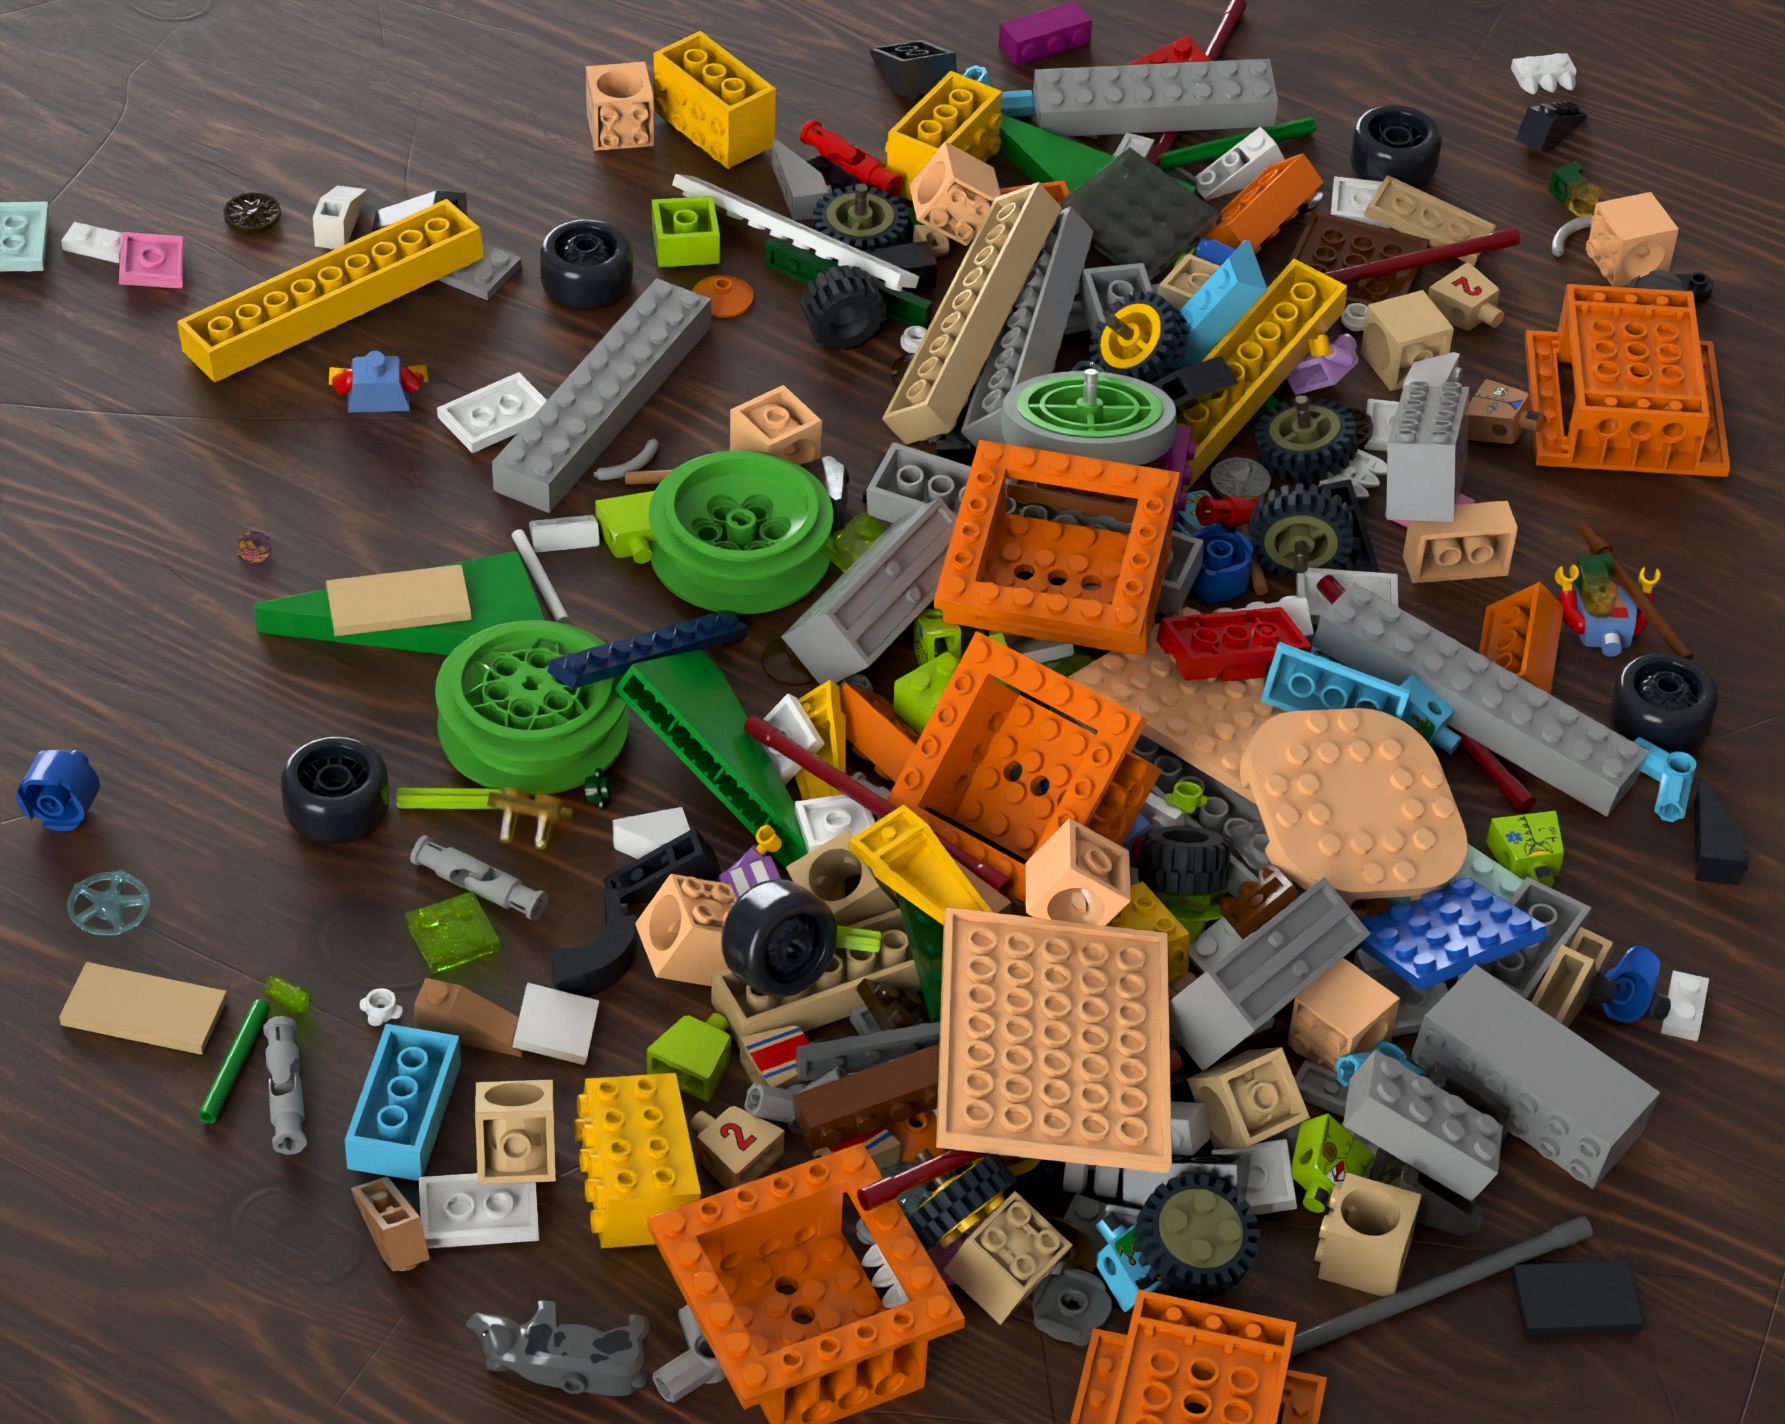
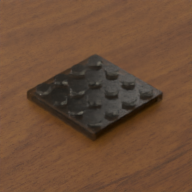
M1130 147L1058 203L1062 207L1060 211L1071 206L1094 231L1090 242L1091 246L1117 265L1144 263L1149 281L1217 227L1223 217V214Z

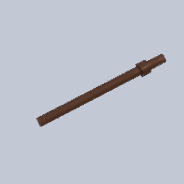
M1589 523L1581 525L1578 531L1589 544L1591 554H1611L1614 563L1611 574L1674 654L1692 661L1693 654L1614 556L1613 548L1605 538H1600Z

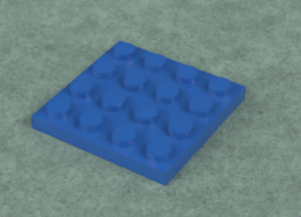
M1463 878L1454 881L1451 886L1440 891L1425 893L1421 896V899L1394 905L1389 911L1377 916L1362 918L1360 921L1371 934L1358 944L1357 947L1422 991L1468 972L1475 964L1479 967L1546 940L1548 936L1546 925L1472 878Z

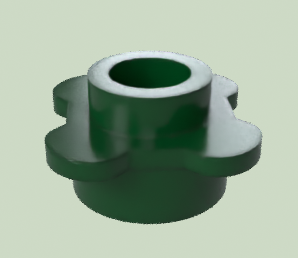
M596 768L595 776H587L585 778L586 798L589 804L599 803L600 810H605L606 799L612 797V786L608 777L603 778L601 768Z

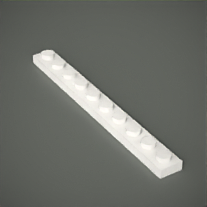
M675 174L672 185L682 189V195L685 197L713 196L715 209H726V215L740 220L746 218L749 220L748 225L765 230V228L771 229L770 235L784 240H787L789 237L793 239L792 244L806 250L813 248L816 250L815 255L828 260L838 259L839 266L848 265L850 269L854 266L860 267L862 271H867L873 280L878 281L879 278L884 280V286L887 288L902 291L903 287L916 288L919 276L695 176Z

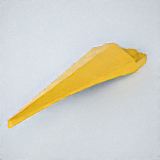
M828 680L798 700L825 743L815 755L846 774V715L841 712L839 685L832 680ZM804 768L794 776L802 800L843 795V793ZM845 880L834 891L832 901L845 898Z
M904 804L849 839V850L873 870V875L943 926L946 907L994 913L957 866L929 825Z

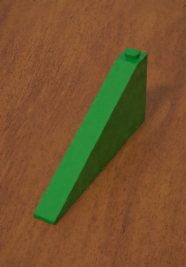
M1003 115L999 138L1001 139L1000 150L1034 183L1064 180L1080 217L1094 231L1091 240L1118 265L1144 263L1147 270L1197 210V187Z
M518 551L438 566L462 565L471 609V620L334 636L327 589L253 604L257 633L450 655L462 642L493 626L515 621L545 619Z
M700 649L632 664L614 689L619 696L755 837L757 831L764 825H769L775 830V834L781 838L782 846L778 851L770 853L785 868L808 854L795 814V804L762 743L744 732V724L748 718L723 672Z

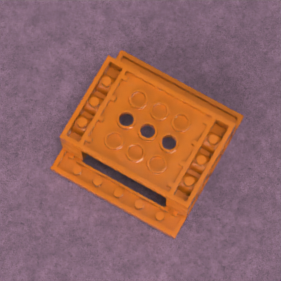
M1567 284L1558 331L1526 330L1524 339L1531 411L1540 412L1544 415L1541 430L1539 432L1533 431L1535 465L1728 477L1731 467L1713 341H1700L1693 292ZM1557 362L1572 363L1576 399L1568 436H1564ZM1633 374H1640L1642 377H1637Z
M979 440L935 593L934 608L943 610V622L1145 657L1172 550L1173 507L1180 483V472ZM1006 477L1136 498L1138 503L1130 534L1006 514L1005 479ZM1020 572H1029L1033 577L1028 580H1022L1017 578L1016 575ZM1060 577L1067 582L1058 586L1051 584L1049 581ZM1088 583H1095L1100 588L1096 591H1088L1083 586Z
M976 631L886 801L897 808L904 804L926 822L933 831L981 862L990 864L1013 879L1014 884L1009 895L1026 904V865L924 810L925 807L957 821L1027 861L1069 818L1122 846L1162 769L1131 752L1148 719ZM994 677L1098 730L1097 734L1015 693L994 681ZM1021 764L1022 774L1020 778L1011 782L1010 772L1012 768ZM1048 779V791L1044 795L1038 796V784L1042 780Z
M863 1143L647 1218V1228L743 1409L760 1404L770 1424H829L924 1388L928 1341L962 1329L965 1326L963 1313L896 1199L870 1211H865L859 1204L857 1190L883 1179ZM843 1193H848L910 1302L886 1310L841 1231ZM783 1285H790L797 1291L791 1295L779 1293L777 1288ZM804 1314L810 1316L813 1321L802 1325L795 1322L793 1318Z
M1138 1289L1128 1335L1093 1328L1070 1424H1277L1279 1411H1284L1281 1424H1318L1327 1377L1288 1369L1296 1322ZM1189 1403H1198L1201 1404L1206 1409V1411L1200 1414H1194L1189 1412L1185 1408V1405Z

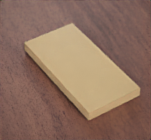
M1388 175L1378 188L1364 213L1365 216L1399 232L1430 239L1429 246L1432 247L1485 236L1494 232L1496 225ZM1482 252L1458 257L1457 259L1474 266Z
M462 565L326 580L334 636L471 620V609Z
M86 962L59 1016L60 1025L202 1055L227 1002V991Z

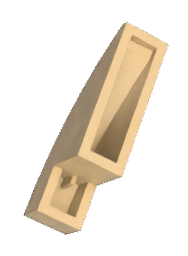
M1580 927L1569 948L1561 944L1531 1003L1568 1028L1589 997L1591 986L1597 973H1603L1614 953L1613 942Z

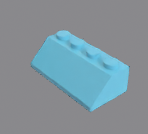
M1244 240L1180 310V314L1187 321L1184 324L1188 327L1189 333L1184 336L1189 339L1188 346H1180L1186 352L1184 359L1176 357L1174 360L1180 365L1179 367L1185 368L1200 363L1268 290L1250 241Z
M1279 642L1260 701L1288 712L1366 708L1385 712L1404 721L1410 703L1411 691Z

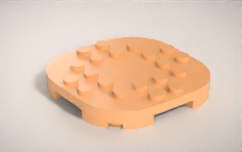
M1366 708L1285 712L1273 716L1264 722L1242 754L1240 762L1243 789H1252L1270 843L1265 848V852L1272 866L1277 867L1291 883L1294 881L1301 888L1308 890L1325 877L1350 907L1358 899L1410 896L1412 901L1421 899V896L1425 893L1440 891L1446 888L1461 869L1467 854V836L1441 764L1434 750L1422 735L1399 718L1382 711Z

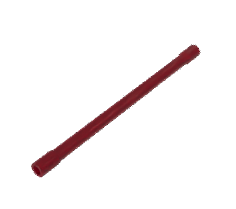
M1231 0L1227 6L1223 19L1205 52L1212 61L1218 60L1235 25L1240 21L1246 9V2L1244 0ZM1180 131L1163 132L1156 147L1151 151L1144 165L1145 168L1151 169L1161 166L1159 156L1171 150Z
M1513 227L1491 232L1481 237L1323 274L1343 284L1488 250L1495 251L1516 246L1520 243V235L1517 228Z
M1332 575L1324 576L1317 583V589L1331 605L1346 591ZM1447 725L1448 729L1462 737L1460 744L1500 787L1501 792L1520 813H1524L1534 806L1536 798L1518 778L1514 777L1487 747Z
M752 715L746 720L744 724L745 733L765 746L775 749L881 819L897 809L890 802L782 734L778 728L759 716ZM933 831L952 858L1006 897L1010 893L1014 884L1013 879L990 864L981 862Z
M1170 1048L1171 1074L1182 1068L1181 1056L1174 1048ZM951 1149L901 1173L885 1177L858 1189L857 1198L859 1204L865 1211H870L896 1199L902 1193L990 1153Z

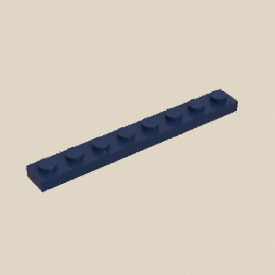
M719 611L714 614L551 659L547 672L572 689L625 674L630 666L635 663L698 649L704 651L744 639L749 627L739 621L735 614L728 611Z

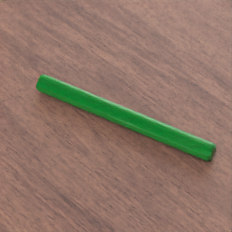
M1308 117L1275 125V127L1263 128V130L1277 143L1310 135L1316 131L1317 126L1314 119ZM1254 131L1164 152L1159 156L1160 165L1164 166V170L1223 156Z

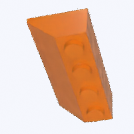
M1304 153L1270 164L1196 235L1198 241L1202 239L1208 241L1215 239L1235 249L1244 240H1248L1251 243L1254 254H1257L1261 250L1260 244L1264 240L1274 237L1280 231L1279 226L1283 222L1294 218L1299 212L1297 208L1301 204L1311 201L1317 195L1316 190L1324 181Z
M1538 582L1487 606L1478 654L1485 656L1492 662L1513 672L1518 677L1551 695L1564 611L1562 604L1541 582Z
M845 683L840 689L841 712L846 715V740L848 739L853 744L851 749L855 754L868 761L870 759L876 765L873 768L876 773L886 780L891 781L892 779L896 783L921 735L893 710V705L882 695Z

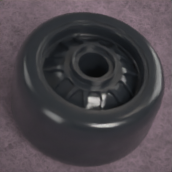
M1384 105L1373 108L1362 114L1354 125L1349 151L1350 164L1353 171L1362 180L1383 182L1388 175L1414 188H1418L1426 184L1437 170L1442 145L1441 132L1434 120L1417 109L1402 105Z
M580 219L557 226L545 236L540 246L539 266L542 287L554 301L573 309L593 310L614 304L628 292L633 280V251L629 239L617 227L599 220Z
M1670 653L1642 655L1628 662L1617 676L1610 702L1611 721L1617 733L1634 742L1638 737H1641L1668 753H1686L1699 746L1711 730L1718 702L1717 689L1713 679L1706 670L1690 659Z
M334 736L313 740L294 751L282 769L280 783L285 816L290 825L308 839L330 844L346 843L360 839L375 830L388 811L390 797L386 765L375 749L357 739Z
M784 879L764 881L742 894L729 911L721 934L722 955L732 974L756 991L776 998L794 996L811 987L829 966L837 944L836 920L826 902L799 884Z

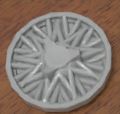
M1240 457L1228 458L1217 463L1212 469L1210 477L1211 486L1219 496L1223 498L1227 496L1242 497L1247 500L1265 496L1269 491L1271 480L1268 470L1260 463Z

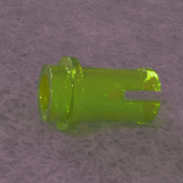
M276 974L270 976L265 982L272 986L273 989L263 987V994L266 997L285 1005L287 1011L291 1014H303L312 1002V996L307 988L303 986L296 987Z

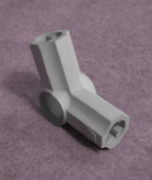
M838 1065L809 1085L796 1084L786 1089H780L753 1083L747 1090L744 1107L746 1112L754 1116L785 1122L792 1133L803 1135L795 1121L793 1095L848 1075Z
M688 1304L679 1309L678 1316L689 1350L653 1373V1382L657 1386L659 1394L667 1402L675 1403L702 1384L717 1383L726 1377Z

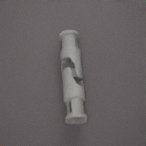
M426 835L418 839L411 852V863L417 866L424 865L436 871L438 877L478 894L505 909L514 908L526 914V918L534 922L541 917L547 906L548 894L544 891H535L526 887L520 879L495 869L453 847L445 848L440 846Z
M276 1016L269 1019L263 1026L264 1035L268 1039L269 1045L265 1050L266 1066L272 1075L268 1084L271 1123L275 1126L276 1134L272 1139V1144L276 1152L291 1155L301 1152L307 1145L306 1135L302 1132L301 1125L305 1116L302 1082L299 1077V1047L294 1042V1035L297 1033V1023L292 1018ZM277 1027H279V1029H280V1034H279L278 1031H276V1028H277Z

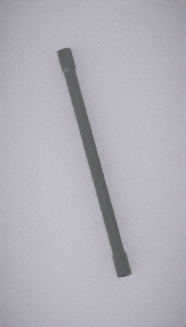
M1579 1216L1553 1227L1548 1232L1294 1334L1290 1359L1307 1350L1509 1269L1513 1265L1521 1264L1555 1249H1562L1590 1238L1593 1234L1591 1224L1585 1216Z

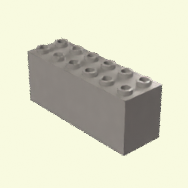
M1413 381L1409 385H1404L1388 440L1386 520L1454 522L1467 465L1469 387H1462V384L1457 382H1446L1442 386H1429V383L1425 381Z
M940 497L895 521L781 636L820 685L828 680L837 683L869 667L934 599L957 520L956 516Z
M1323 877L1169 1001V1030L1200 1069L1204 1071L1257 1030L1371 933L1327 879Z
M1476 964L1425 1015L1409 1058L1420 1069L1445 1084L1453 1093L1459 1094L1476 1106L1481 1113L1490 1115L1501 1125L1506 1124L1507 1129L1512 1135L1524 1140L1538 1150L1543 1157L1552 1160L1569 1172L1574 1179L1583 1182L1591 1189L1596 1187L1642 1135L1660 1095L1658 1090Z

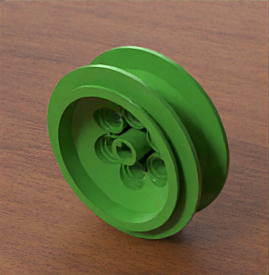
M724 451L704 455L682 464L669 473L660 482L651 498L649 522L655 540L649 543L653 555H650L652 567L660 581L672 593L697 607L715 612L728 611L733 614H757L777 610L807 596L820 584L827 574L832 558V542L830 537L833 526L832 502L821 482L805 468L790 460L755 451Z
M525 620L500 624L485 629L462 642L442 664L435 688L436 704L439 711L437 723L438 738L441 748L450 763L475 783L486 788H498L501 792L516 795H547L567 791L585 784L587 776H595L596 768H601L602 773L606 771L619 757L629 733L627 703L614 690L625 674L572 689L547 672L551 659L606 643L578 627L545 620Z

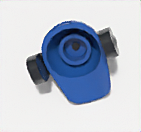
M1637 945L1630 948L1617 967L1609 970L1607 973L1598 972L1591 986V996L1600 1002L1602 1011L1606 1016L1623 1023L1635 1022L1643 1017L1645 1012L1651 1018L1664 1020L1671 1009L1670 999L1666 995L1654 992L1661 967L1660 961L1652 951L1643 946Z

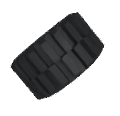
M843 265L840 269L833 267L825 274L821 272L817 275L818 278L816 280H811L807 284L809 289L803 291V299L800 300L801 312L817 343L820 342L822 347L826 349L831 347L835 351H839L840 348L850 350L852 346L857 345L859 347L863 345L865 340L870 341L875 337L874 333L879 332L882 328L881 322H884L886 319V305L873 278L870 277L867 271H861L860 267L856 266L850 269L848 265Z
M1170 826L1147 831L1140 838L1139 882L1143 881L1152 890L1172 895L1200 896L1224 890L1228 886L1231 842L1219 833L1196 827Z

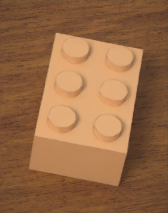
M1508 501L1458 504L1454 522L1409 521L1403 559L1411 582L1424 583L1508 576L1518 529Z

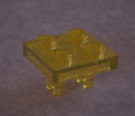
M506 787L501 788V793L490 792L487 806L504 810L500 842L511 843L518 813L539 817L535 848L545 850L552 820L570 823L573 809L564 807V800L557 797L536 794L535 800L529 799L530 793Z

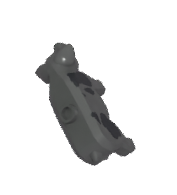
M541 1300L538 1301V1311L523 1325L506 1316L478 1312L473 1314L466 1323V1327L473 1330L480 1339L486 1355V1370L498 1372L511 1369L532 1382L560 1388L570 1394L585 1392L617 1397L630 1395L646 1385V1366L644 1364L642 1348L647 1343L650 1323L646 1316L629 1315L628 1326L616 1327L613 1330L602 1332L587 1325L563 1324L559 1322V1305L554 1301Z

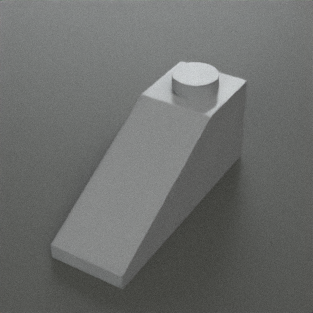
M778 140L772 141V167L792 220L813 218V209L816 207L817 201L819 199L823 200V196L827 193L833 196L831 186L826 185L822 173Z

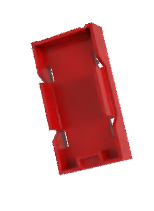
M1282 607L1162 618L1156 638L1157 643L1165 654H1172L1175 658V667L1185 681L1216 678L1221 672V682L1263 678L1268 662L1273 661L1279 642L1311 653L1313 647Z

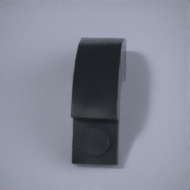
M619 889L604 890L606 928L598 939L581 947L552 949V974L555 990L589 997L613 986L631 967L637 950V928L635 925L637 915L628 916L627 903L620 904Z

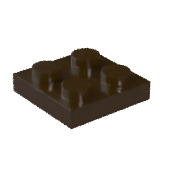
M866 978L855 988L882 1031L931 1023L929 1015L921 1006L922 1000L920 996L910 988L902 989L891 986L885 981L877 982Z

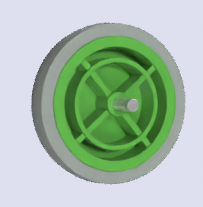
M1095 369L1052 373L1026 380L1013 387L1004 398L1001 414L1003 437L1009 445L1137 466L1154 461L1164 455L1173 445L1177 427L1175 404L1161 389L1136 378L1098 372Z

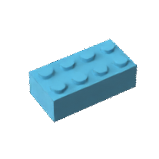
M391 1024L385 1025L345 1138L347 1169L419 1181V1177H424L461 1066L459 1036Z

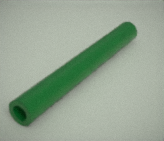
M260 999L253 1001L198 1113L199 1119L208 1124L216 1122L270 1011V1005L266 1001Z

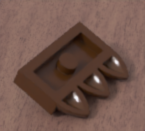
M1262 866L1260 868V884L1252 881L1242 882L1239 890L1240 900L1234 897H1224L1221 901V914L1243 940L1251 933L1260 929L1267 920L1278 911L1286 908L1300 894L1275 866Z

